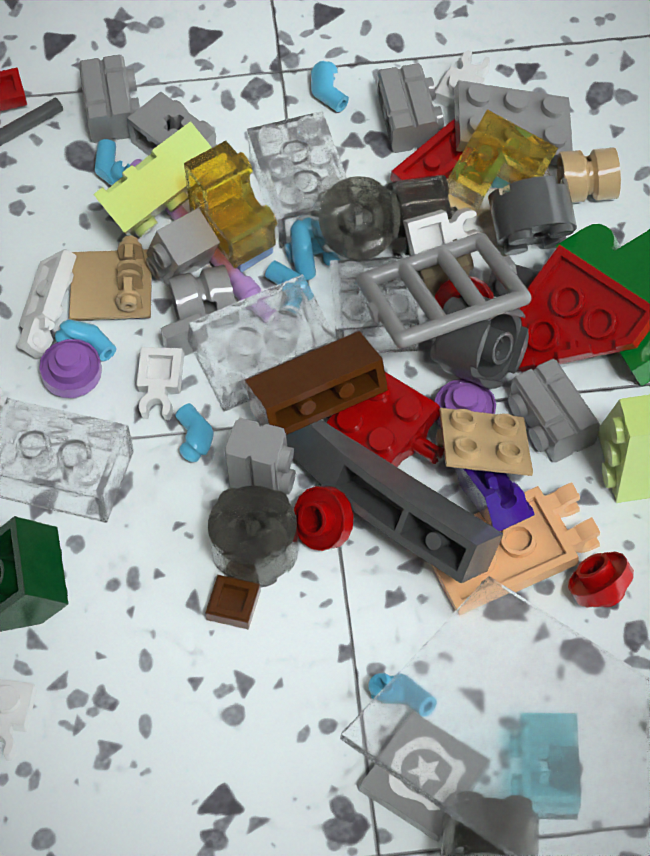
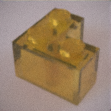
M487 109L448 177L444 191L479 210L497 177L508 183H513L523 179L544 176L558 147Z
M225 140L184 163L190 212L199 207L220 241L218 249L234 268L276 245L275 227L277 226V219L268 205L262 206L255 198L250 183V175L253 173L252 166L243 152L237 153Z

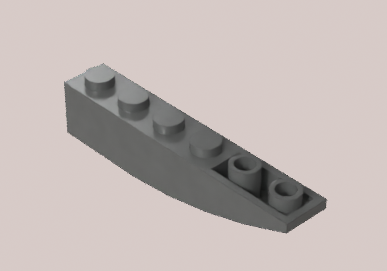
M322 420L286 435L287 446L294 448L293 458L321 485L336 487L343 492L351 503L352 510L385 535L459 583H464L488 571L502 539V532Z

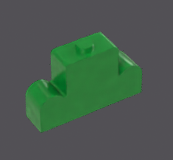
M591 224L559 243L650 303V229L621 246L607 226ZM649 330L637 348L620 351L641 386L650 382Z

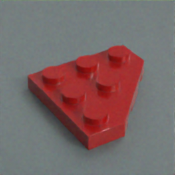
M559 244L528 287V291L531 293L530 303L519 308L526 317L520 318L522 326L528 328L529 338L524 358L518 369L525 372L530 369L534 370L538 365L552 359L557 360L559 364L637 348L650 330V303Z

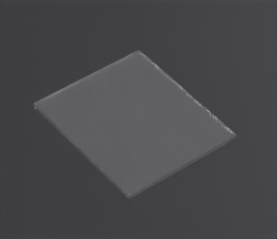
M490 576L482 580L475 591L360 714L343 729L340 735V739L508 856H650V678Z

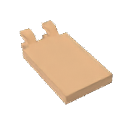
M572 482L546 496L543 495L539 486L524 492L525 498L533 508L535 515L500 531L503 533V536L487 572L464 583H459L431 565L458 618L578 565L579 556L576 552L585 553L600 547V542L597 539L600 536V530L592 517L567 530L561 519L580 512V507L577 504V501L580 500V495ZM480 512L474 514V516L486 522Z

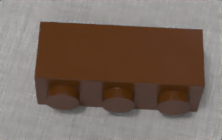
M360 330L244 380L251 411L262 426L269 424L284 428L286 435L388 390L383 358Z

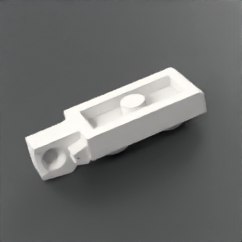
M63 249L40 261L19 322V326L23 330L17 347L35 359L42 357L53 342L50 330L53 329L54 323L62 313L63 306L61 302L65 290L73 280L74 274L72 269L77 256L67 249Z

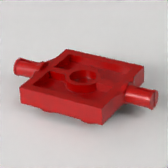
M385 372L387 391L333 414L326 422L396 467L414 453L423 456L432 464L438 463V458L441 459L444 453L442 447L426 439L429 428L440 416L439 404Z

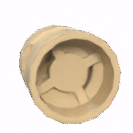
M615 147L592 149L589 156H585L581 150L561 151L558 153L557 182L559 184L562 177L567 179L572 203L585 202L588 195H592L596 201L619 198L621 171L618 152Z

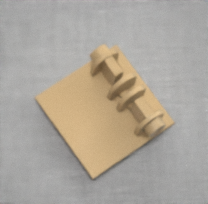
M125 236L122 242L119 243L118 250L72 252L77 257L72 269L74 276L70 288L69 319L151 318L152 273L146 263L148 249L142 248L137 237Z
M440 408L441 430H437L436 445L444 449L446 467L527 476L533 475L524 417L505 413L491 414L474 412L467 409Z

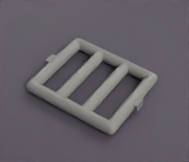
M476 233L362 272L356 278L358 287L369 302L367 305L371 318L375 323L381 321L389 336L399 348H406L528 305L531 301V293L516 275L515 262L509 255L503 257L484 233ZM478 251L508 291V294L486 301L456 258ZM439 264L469 307L446 315L417 271ZM400 277L429 321L406 329L378 285Z

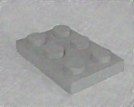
M458 80L454 89L456 151L557 166V155L559 152L573 151L569 97Z

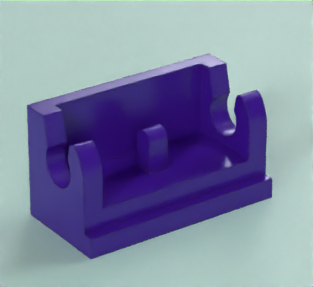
M455 468L462 490L485 521L498 531H502L535 515L533 508L525 498L523 490L517 483L512 482L506 473Z

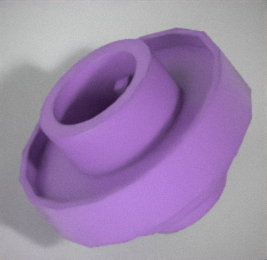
M66 339L53 344L45 351L40 359L39 370L44 386L52 394L62 398H76L89 393L97 386L101 379L102 365L97 350L91 344L79 339Z
M465 379L453 380L441 387L435 397V402L439 404L440 408L467 409L474 412L496 414L497 404L494 394L490 389ZM439 416V418L436 420V424L441 428V421Z

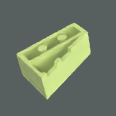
M190 121L155 147L151 154L135 167L131 165L123 171V177L107 190L102 187L93 195L127 236H133L136 233L141 238L158 224L155 217L167 208L170 212H173L189 199L186 192L195 184L199 183L200 186H203L220 174L216 167L222 161Z
M649 394L619 399L599 427L598 437L605 462L602 463L603 481L606 488L613 489L616 503L650 498Z

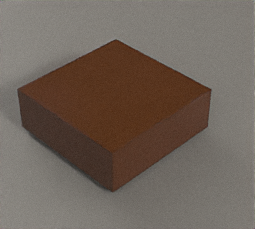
M217 575L205 612L206 620L249 630L261 593L260 584Z

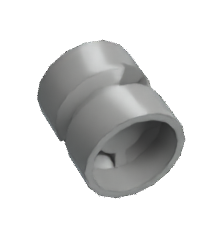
M224 264L201 270L199 277L186 273L168 278L177 321L198 313L203 322L207 316H210L214 321L237 316L233 289Z

